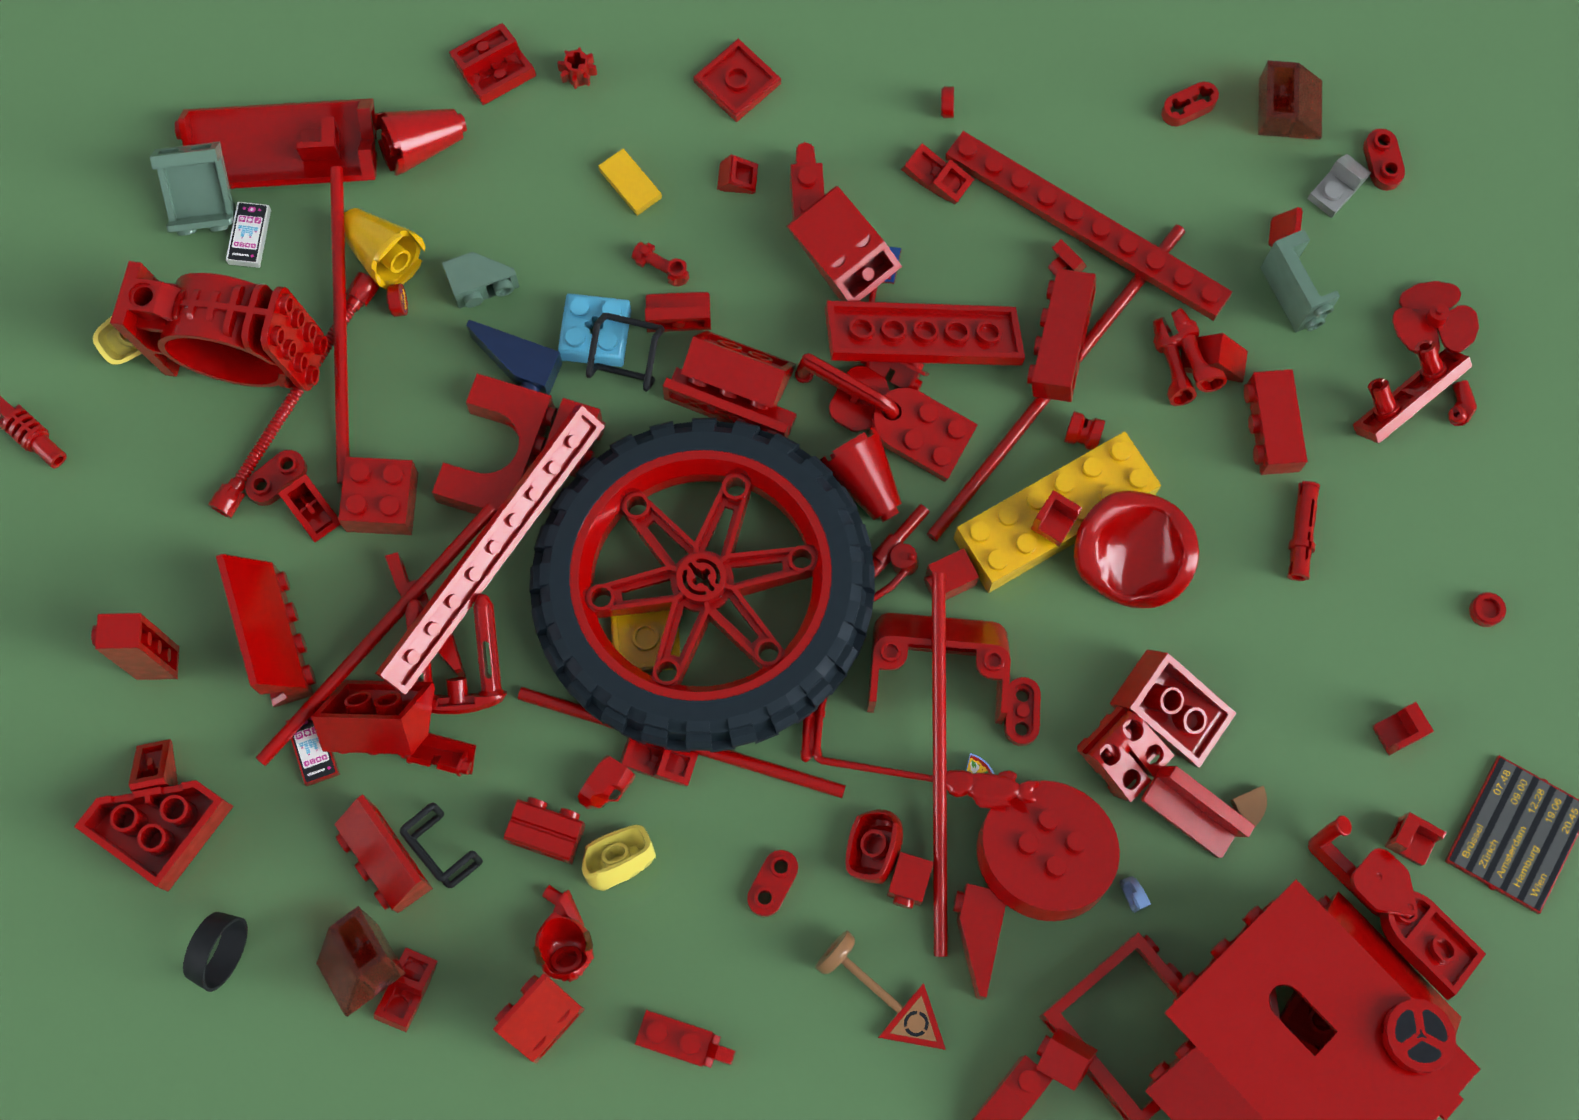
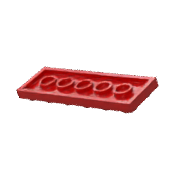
M828 300L826 302L825 316L832 361L1022 366L1025 360L1016 307Z

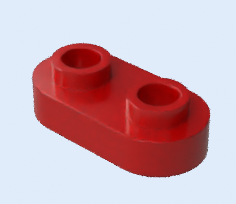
M1375 129L1366 138L1363 150L1368 170L1371 172L1370 178L1372 183L1381 190L1390 191L1397 188L1405 176V167L1396 136L1387 129ZM1378 140L1385 142L1386 145H1381ZM1385 168L1392 169L1394 173H1388Z
M294 450L279 452L249 476L245 484L248 497L260 506L273 504L281 498L277 490L301 473H307L305 460L300 453ZM286 462H293V466L290 469H283V465ZM259 483H267L265 489L257 490V486Z
M1027 677L1016 678L1009 684L1008 714L1004 719V732L1006 738L1016 746L1030 745L1037 738L1040 731L1041 692L1038 684ZM1020 691L1025 692L1028 700L1025 702L1019 701L1016 693ZM1019 724L1024 725L1027 729V734L1019 735L1015 730V726Z
M777 850L769 854L765 859L747 896L748 906L755 915L770 917L780 909L798 874V862L793 854L785 850ZM783 861L787 864L788 869L784 873H778L774 869L775 864ZM762 892L769 893L772 897L770 903L761 904L758 900L759 894Z

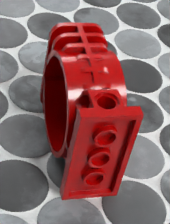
M128 262L110 324L164 375L177 377L181 365L201 375L243 386L274 387L279 385L282 388L290 389L295 384L299 390L309 391L318 383L320 375L318 367L321 356L327 351L328 340L321 328L288 288L278 286L272 291L266 284H255L239 278L213 273L184 274L176 280L175 284L165 283L153 277L154 275L141 262Z

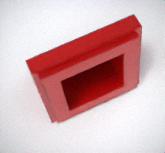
M731 154L720 163L717 190L746 194L756 193L758 164Z
M1296 207L1272 218L1268 242L1270 247L1273 246L1275 241L1301 231L1302 208Z

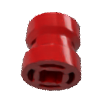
M1074 411L1064 442L1073 445L1080 443L1086 449L1093 450L1098 447L1105 421L1098 418L1090 420L1085 418L1084 414Z

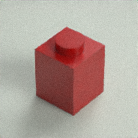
M964 548L929 564L926 571L927 576L924 577L926 587L932 595V573H945V600L975 587L979 580V575Z
M900 852L887 893L888 897L894 898L892 903L907 909H913V905L920 906L923 902L934 862Z
M1060 1028L1052 1037L1046 1035L1036 1053L1041 1059L1036 1069L1075 1091L1084 1080L1098 1050Z

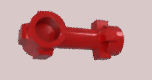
M639 242L635 246L631 258L635 260L636 265L643 268L645 264H649L668 275V283L673 286L680 287L687 283L690 277L689 272L686 270L687 264L685 261L678 258L669 261L654 253L655 246L649 242L647 244Z

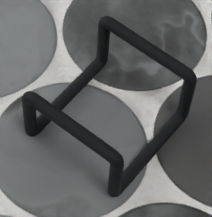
M603 313L594 323L586 377L591 378L597 370L643 380V390L649 391L655 382V378L651 375L657 342L665 330L664 327L620 315ZM606 319L656 331L651 339L645 374L599 363L594 364L600 326Z
M432 802L400 828V834L434 877L447 888H453L483 863V860L475 851H470L444 873L416 840L444 816L443 810L436 803ZM432 810L436 813L435 816L412 835L407 832V830ZM469 860H474L470 866L450 881L448 879Z

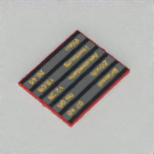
M1499 755L1475 799L1445 862L1484 883L1489 889L1496 890L1536 914H1540L1579 835V799L1548 783L1546 779L1539 778Z

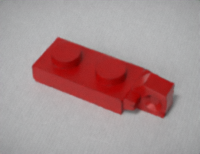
M648 1010L645 1012L635 1042L637 1046L700 1067L706 1066L709 1068L712 1067L714 1060L731 1065L736 1052L735 1050L720 1046L721 1036L715 1035L711 1031Z

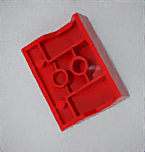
M226 554L217 555L216 560L250 686L260 695L270 694L274 708L312 696L313 690L311 685L316 684V679L311 665H305L302 653L307 652V646L302 633L297 634L294 622L299 621L294 603H288L285 591L290 590V585L285 571L280 572L272 562Z

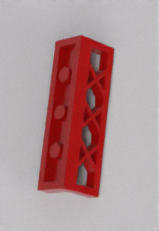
M676 367L671 379L667 377L663 384L664 400L710 418H717L720 422L735 423L736 420L758 425L761 430L774 435L779 433L788 438L797 418V413L779 406L768 407L767 410H762L749 404L750 400L738 395L734 399L718 392L719 388L709 384H707V387L694 385L688 381V376L681 374L682 369Z

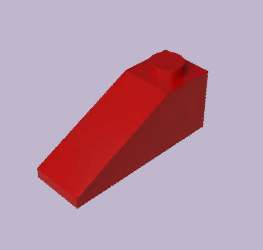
M967 883L963 892L957 891L953 911L959 912L957 925L976 999L984 1000L987 998L1006 905L997 898L991 889Z
M1026 1055L1021 1056L972 1120H1022L1052 1082L1053 1078L1037 1070V1064Z

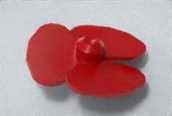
M1431 281L1418 283L1401 294L1399 304L1402 308L1394 312L1392 322L1397 337L1408 350L1417 354L1415 346L1424 340L1434 341L1439 352V335L1443 346L1448 351L1460 353L1475 341L1479 330L1478 316L1476 311L1467 305H1459L1451 309L1458 303L1461 297L1460 289L1456 285Z

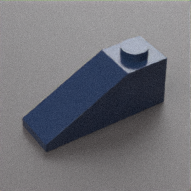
M468 320L466 326L470 337L516 385L550 394L563 364L559 351Z

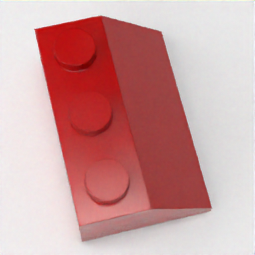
M706 330L693 336L681 374L688 376V381L694 385L707 387V384L715 386L719 388L718 392L726 397L736 399L739 395L749 399L751 406L767 410L768 407L773 408L779 403L796 363Z
M345 680L311 716L322 751L338 752L340 754L412 755L428 736L435 691L434 683L416 681L409 692L403 695L385 681Z
M365 795L359 796L334 824L340 832L335 838L346 853L353 851L359 860L354 866L366 882L372 879L378 888L374 895L385 910L391 907L393 911L399 913L433 888L376 805Z

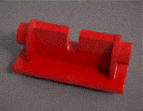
M860 362L886 378L890 369L895 370L890 382L901 388H912L919 391L923 384V381L919 380L920 375H929L928 372L923 370L924 363Z
M428 733V736L412 755L401 756V758L406 759L408 764L416 763L430 767L431 764L437 765L436 769L454 773L456 776L461 777L462 774L472 775L476 745Z

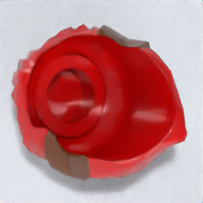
M553 912L537 932L533 951L537 964L541 965L543 972L548 977L564 982L577 980L579 976L583 975V972L594 959L593 942L590 932L576 919L564 917Z

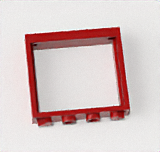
M1138 932L1039 1017L1053 1034L1061 1028L1083 1041L1061 1013L1134 950L1140 954L1175 997L1180 991L1177 984L1183 979V976L1173 964L1169 962L1166 965L1157 954L1160 951L1158 946L1149 936L1145 935L1142 937ZM1095 1055L1087 1075L1124 1120H1149L1161 1109L1153 1099L1140 1109Z

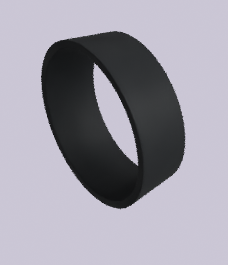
M214 912L206 917L196 929L187 947L183 962L184 976L208 992L220 988L231 976L242 956L248 934L246 920L221 912ZM221 935L217 949L214 955L212 956L211 960L207 964L210 953L216 941Z

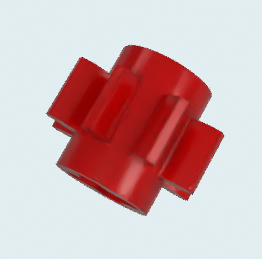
M581 47L570 52L565 50L564 61L557 62L558 69L562 72L560 74L562 83L569 81L574 89L585 84L590 86V75H597L596 65L593 64V54L586 55L581 50Z

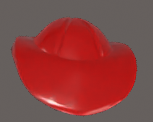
M1137 491L1115 492L1099 501L1081 522L1074 547L1075 566L1083 581L1105 598L1130 608L1160 607L1179 597L1192 581L1199 559L1197 534L1186 515L1176 505L1164 498Z

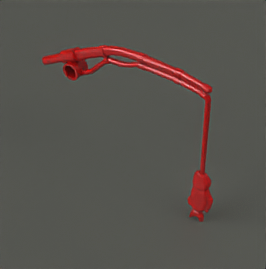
M919 504L895 533H890L872 553L875 578L890 562L897 573L889 584L875 592L874 602L894 590L906 576L912 575L918 569L919 561L915 549L909 544H903V542L930 513L924 505ZM827 698L817 707L816 711L803 720L802 750H800L801 760L804 762L814 758L816 762L822 765L933 782V775L823 757L821 739ZM955 769L947 771L945 785L950 795L954 797L968 795L980 808H1000L1011 806L1009 801L1016 797L1026 803H1035L1036 798L1033 790L1041 782L1038 780H1028L1019 784L1015 781L1017 774L1010 770L1000 772L997 775L990 773L972 774L966 770Z

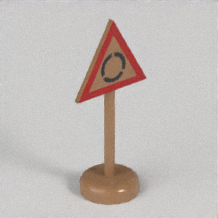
M848 930L843 932L825 951L815 968L820 973L826 975L842 964L897 1012L878 1038L946 1050L924 983L921 984L906 1004L902 1006L847 957L855 944V938Z

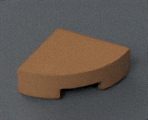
M1260 786L1230 801L1234 810L1255 826L1263 818L1267 807V796L1264 786Z

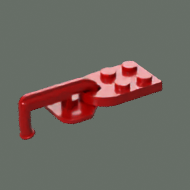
M806 353L801 357L795 372V378L800 383H808L816 375L838 388L829 404V414L836 423L852 432H861L876 427L885 448L944 482L950 477L978 425L918 390L897 388L890 391L886 379L865 366H855L847 373H844L815 355Z
M1344 815L1338 816L1336 820L1326 825L1309 840V851L1368 910L1380 917L1382 930L1390 944L1445 999H1451L1459 992L1486 953L1432 900L1419 892L1413 891L1408 869L1389 851L1382 848L1374 849L1358 867L1349 861L1331 843L1340 835L1348 836L1352 830L1350 820Z

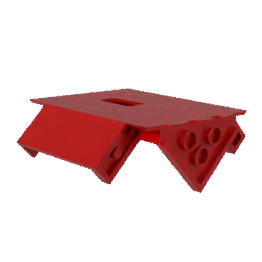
M1295 879L1277 898L1268 903L1263 909L1258 905L1251 909L1242 919L1246 924L1240 933L1230 942L1226 938L1222 939L1209 952L1213 958L1206 968L1197 976L1191 971L1177 984L1180 991L1174 998V1003L1164 1013L1188 1040L1174 1052L1177 1056L1175 1060L1169 1065L1164 1060L1151 1071L1149 1076L1152 1081L1145 1090L1171 1120H1437L1439 1116L1443 1120H1447L1464 1101L1459 1093L1481 1069L1457 1044L1453 1057L1446 1066L1428 1074L1406 1071L1389 1057L1383 1045L1382 1033L1384 1032L1383 1021L1385 1015L1393 1006L1409 999H1425L1436 1004L1448 1015L1455 1029V1035L1461 1021V1016L1339 891L1331 898L1325 894L1317 901ZM1285 985L1294 989L1336 1032L1315 1055L1303 1045L1272 1011L1269 997L1276 986Z

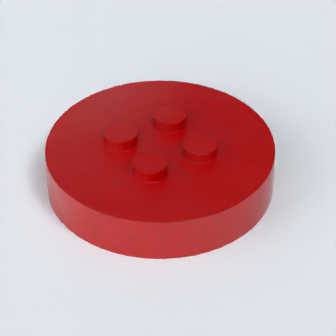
M1040 781L1041 784L1033 790L1036 798L1035 803H1026L1016 797L1009 801L1011 806L990 809L978 834L977 859L987 885L997 898L1009 908L1037 920L1063 921L1075 918L1089 911L1108 890L1119 866V841L1110 818L1091 797L1067 784L1054 781Z

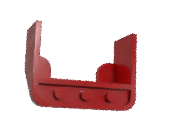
M885 613L876 620L872 640L868 713H874L876 706L879 670L892 671L902 667L906 662L908 650L932 652V616ZM946 618V653L976 656L978 672L987 679L997 680L995 724H1002L1008 714L1011 666L1008 634L1001 624L992 621Z

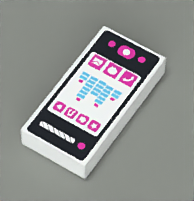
M237 202L226 261L229 265L260 268L271 214L269 205Z

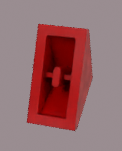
M1224 333L1197 338L1200 352L1207 364L1225 372L1227 380L1241 383L1244 381L1248 354L1245 348ZM1182 347L1181 360L1187 373H1192L1190 363Z
M305 472L277 490V493L314 542H317L341 525L337 515Z
M171 739L136 746L128 784L131 791L178 785Z

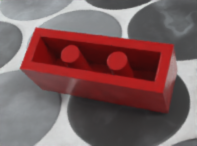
M1293 369L1254 372L1247 384L1244 385V399L1246 403H1250L1251 409L1248 419L1249 431L1251 434H1255L1256 445L1253 448L1254 462L1260 466L1261 475L1300 472L1308 460Z

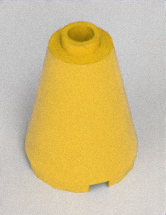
M353 208L344 212L345 242L377 285L384 289H387L392 284L402 283L404 285L414 276L422 263V260L419 259L421 249L425 252L423 238L414 231L359 208Z

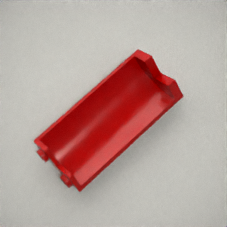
M373 98L183 109L178 120L175 121V134L178 140H182L183 146L220 141L230 189L330 183V167L333 166L343 168V182L376 179L378 154L375 149L377 130L374 127L375 108ZM321 117H334L340 129V159L302 161L296 150V143L301 142V130L321 128Z

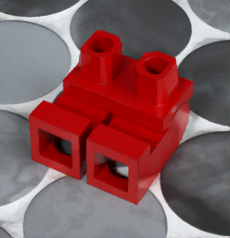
M1119 706L1100 721V726L1088 738H1084L1077 745L1078 752L1094 771L1103 777L1108 784L1106 787L1113 796L1128 802H1132L1152 781L1148 775L1155 777L1160 767L1166 766L1175 756L1142 718L1131 711H1125L1123 707ZM1157 755H1159V759L1155 763L1149 764ZM1134 779L1137 780L1133 787L1127 788Z

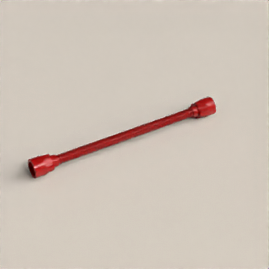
M363 272L357 273L346 292L347 325L352 316H354V313L358 312L364 305L367 306L380 288L373 281V278ZM333 324L329 329L330 331L325 335L328 340V347L326 353L321 356L319 367H321V364L324 362L323 360L326 359L330 350L334 347ZM295 384L290 389V393L287 394L288 396L283 400V403H281V406L278 408L279 410L276 411L274 417L270 420V424L267 425L265 431L261 434V438L258 439L256 445L252 448V452L244 460L243 466L235 474L236 477L231 478L228 484L222 483L219 490L208 503L209 507L230 519L233 517L245 496L242 491L245 488L247 478L252 474L251 471H254V468L257 466L256 464L264 456L265 450L268 449L270 443L273 442L272 440L275 439L274 436L277 435L279 429L282 428L281 426L284 425L283 422L286 421L288 415L291 414L290 412L293 411L292 408L295 407L299 398L302 397L304 392L299 390Z

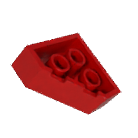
M197 780L182 782L179 785L159 786L132 791V793L96 798L74 827L154 886L169 892L234 806Z

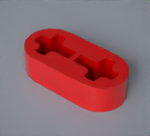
M1203 81L1171 95L1166 99L1162 108L1161 115L1163 120L1170 126L1178 127L1211 112L1219 98L1218 89L1214 84ZM1199 93L1203 97L1209 96L1210 98L1208 102H1206L1205 99H1200L1196 101ZM1172 106L1176 109L1184 107L1181 115L1177 111L1172 113Z

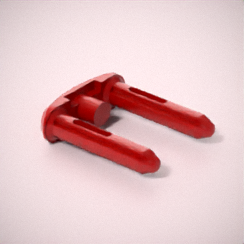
M486 594L478 595L473 606L481 691L468 694L466 677L446 679L448 695L434 694L431 713L464 714L476 712L499 704L507 695V691L501 687L494 605ZM412 599L408 602L405 611L407 630L424 609L421 601L418 599ZM485 641L489 643L492 675L488 673ZM431 662L423 671L424 679L420 675L417 681L433 682Z

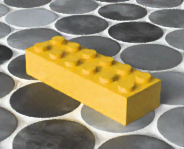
M1126 431L961 524L956 528L953 539L960 550L965 549L979 575L980 582L987 593H990L1075 544L1081 522L1090 510L1106 496L1119 491H1137L1156 495L1161 484ZM1053 490L1082 507L1077 520L1060 547L1031 530L1037 514Z

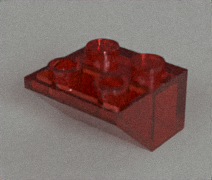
M1268 60L1259 78L1258 135L1320 140L1322 138V80L1300 63Z
M359 906L329 927L317 960V965L343 1014L348 1017L406 973L379 925Z

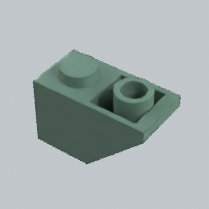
M474 252L442 262L459 309L465 306L468 308L478 306L483 300L493 296H506L519 287L514 268Z

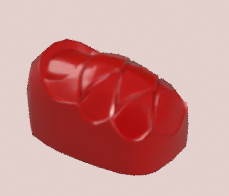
M877 809L857 815L850 831L845 860L846 870L851 876L868 883L883 884L894 868L903 841V825L896 814L891 811Z

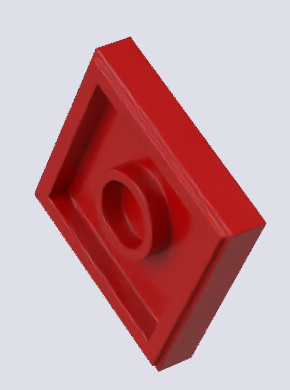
M739 38L693 76L694 83L735 122H738L781 84V78Z

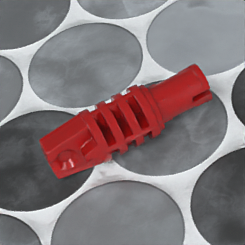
M0 396V427L23 449L35 452L53 469L61 466L66 460L67 455L49 439L48 430L20 404L13 407Z

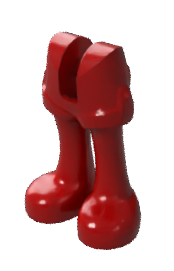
M1182 308L1171 312L1174 325L1178 331V334L1174 336L1164 317L1153 321L1155 334L1153 342L1155 348L1159 353H1164L1171 372V384L1168 388L1167 397L1173 406L1188 404L1197 396L1194 385L1189 379L1180 357L1179 350L1181 347L1185 351L1195 384L1200 391H1217L1227 383L1225 372L1210 366L1204 360L1197 343V338L1199 337L1197 323L1190 319Z

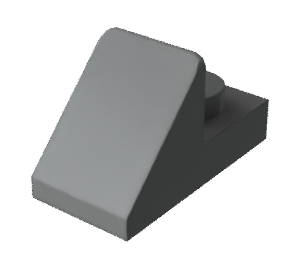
M1346 154L1334 163L1330 172L1310 193L1307 199L1332 218L1366 181L1371 172Z

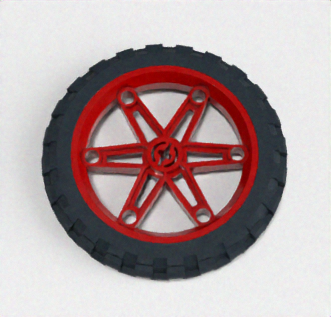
M692 418V422L673 424V421L653 425L646 432L635 436L629 434L609 445L610 449L599 457H592L575 473L576 477L567 488H562L550 507L551 512L545 524L540 527L534 546L533 565L530 567L529 592L531 594V613L536 634L549 664L569 694L601 723L607 724L626 737L643 744L649 743L661 746L666 750L689 753L690 751H710V753L727 751L753 742L757 744L779 735L780 731L795 723H800L816 711L817 707L829 695H832L846 678L847 672L854 660L857 659L867 636L875 594V566L867 529L857 511L856 504L846 488L842 487L835 479L833 472L816 456H810L799 447L798 443L779 433L774 435L761 430L758 425L737 420L735 423L719 422L717 418ZM704 481L720 482L722 486L695 542L647 498L656 492L679 484ZM735 486L744 489V492L738 496H732L728 493L729 489ZM751 492L762 496L785 514L800 534L805 545L735 553ZM636 505L646 507L645 511L639 515L630 513L631 508ZM726 508L732 510L733 514L720 556L714 552L706 551ZM624 516L662 567L594 586L595 569L600 551L614 526ZM653 522L687 553L677 564H675L648 529ZM799 557H805L811 561L805 568H798L793 564ZM782 563L783 570L734 583L732 571L734 568ZM716 574H718V576H719V578H720L719 584H718V580H717V575H716ZM695 575L703 581L708 579L710 589L703 583L697 584ZM813 577L811 599L804 621L795 637L783 649L743 596ZM686 580H687L688 589H686V587H685V582H686ZM671 581L673 595L623 601L622 593ZM607 595L611 597L610 602L606 606L598 607L594 605L595 600L599 596ZM728 600L732 602L758 636L752 643L717 610ZM685 608L699 613L680 656L677 657L671 655ZM670 610L652 675L643 672L631 664L616 650L604 633L598 618ZM710 622L760 669L751 675L725 684L713 686L681 685ZM766 649H772L778 653V656L775 660L767 662L760 658V654ZM665 669H673L677 672L675 678L671 681H662L659 679V675Z

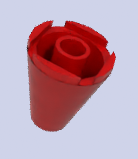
M454 109L388 111L376 113L374 116L375 130L381 129L382 139L377 140L379 148L389 170L395 171V176L407 172L463 139V132L467 131L463 115L461 113L457 114Z
M873 427L869 430L870 437H867L864 432L833 450V454L830 455L832 460L829 462L825 456L820 461L833 472V476L839 484L846 488L854 501L873 520L880 517L881 521L885 522L900 513L897 506L902 504L879 432L876 427Z

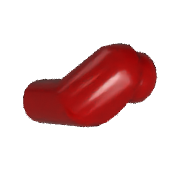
M1468 380L1452 385L1457 402L1449 410L1448 418L1454 426L1467 424L1477 409Z

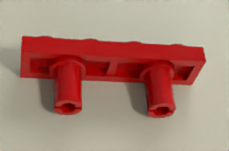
M1431 340L1419 342L1415 346V351L1418 354L1422 368L1393 392H1391L1388 380L1384 381L1383 378L1375 379L1368 384L1367 388L1372 396L1375 407L1353 424L1356 434L1378 444L1473 367L1470 357L1461 353H1453L1446 348L1441 353H1438L1436 343L1434 341L1431 342Z

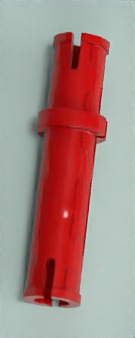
M1302 481V483L1298 484L1292 540L1289 541L1288 545L1291 553L1287 574L1289 579L1295 581L1309 580L1311 555L1315 552L1316 544L1313 542L1320 485L1312 481Z

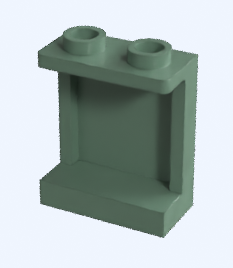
M220 141L154 150L150 156L152 170L157 169L169 219L166 225L167 231L177 232L178 235L183 236L194 234L197 232V229L209 228L213 232L228 229L229 225L234 221L235 209Z
M1304 229L1275 241L1260 267L1295 332L1305 328L1308 331H1312L1322 326L1326 322L1325 318L1334 310L1333 306L1340 298L1337 291L1320 296L1299 258L1310 241Z

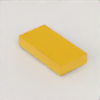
M624 148L598 165L600 173L637 216L662 199V193Z

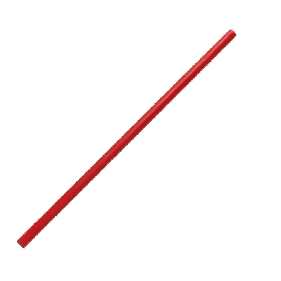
M1175 225L1158 247L1169 253L1185 234V229L1180 225ZM1135 274L1086 335L1081 362L1144 285L1146 280ZM1039 397L1034 399L926 533L930 539L935 542L938 541L1051 399Z

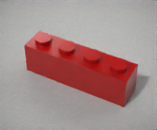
M1057 269L1055 281L1049 280L1047 288V299L1050 300L1049 308H1043L1040 320V327H1044L1042 336L1036 337L1034 345V355H1037L1036 365L1030 364L1027 376V383L1032 384L1033 397L1072 402L1096 294V274Z
M141 613L97 615V625H93L91 631L92 644L97 651L136 680L178 679L180 646Z

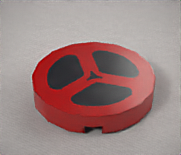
M1409 999L1393 1006L1385 1015L1383 1021L1384 1032L1382 1033L1383 1045L1389 1057L1400 1068L1418 1074H1428L1445 1067L1452 1059L1456 1047L1455 1029L1448 1015L1438 1005L1425 999Z

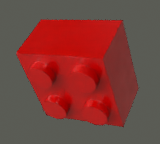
M345 457L338 521L346 532L412 535L419 474L412 460Z

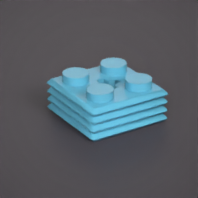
M567 294L558 345L562 361L587 363L592 338L589 329H592L595 321L603 313L630 318V301ZM608 319L601 324L594 364L599 363L617 367L624 365L629 324Z

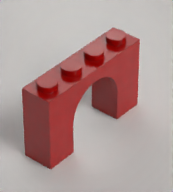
M478 373L466 401L468 410L472 415L505 424L514 430L519 437L517 453L507 466L492 473H477L443 462L432 490L437 503L476 515L487 503H490L496 510L499 509L545 447L547 441L544 438L548 426L552 427L557 414V408H554L551 395Z

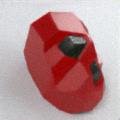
M606 755L577 796L579 803L586 809H600L606 803L618 802L636 776L626 766L611 756Z

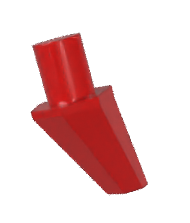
M549 885L542 897L555 905L553 912L564 917L576 919L584 925L570 890L561 893Z

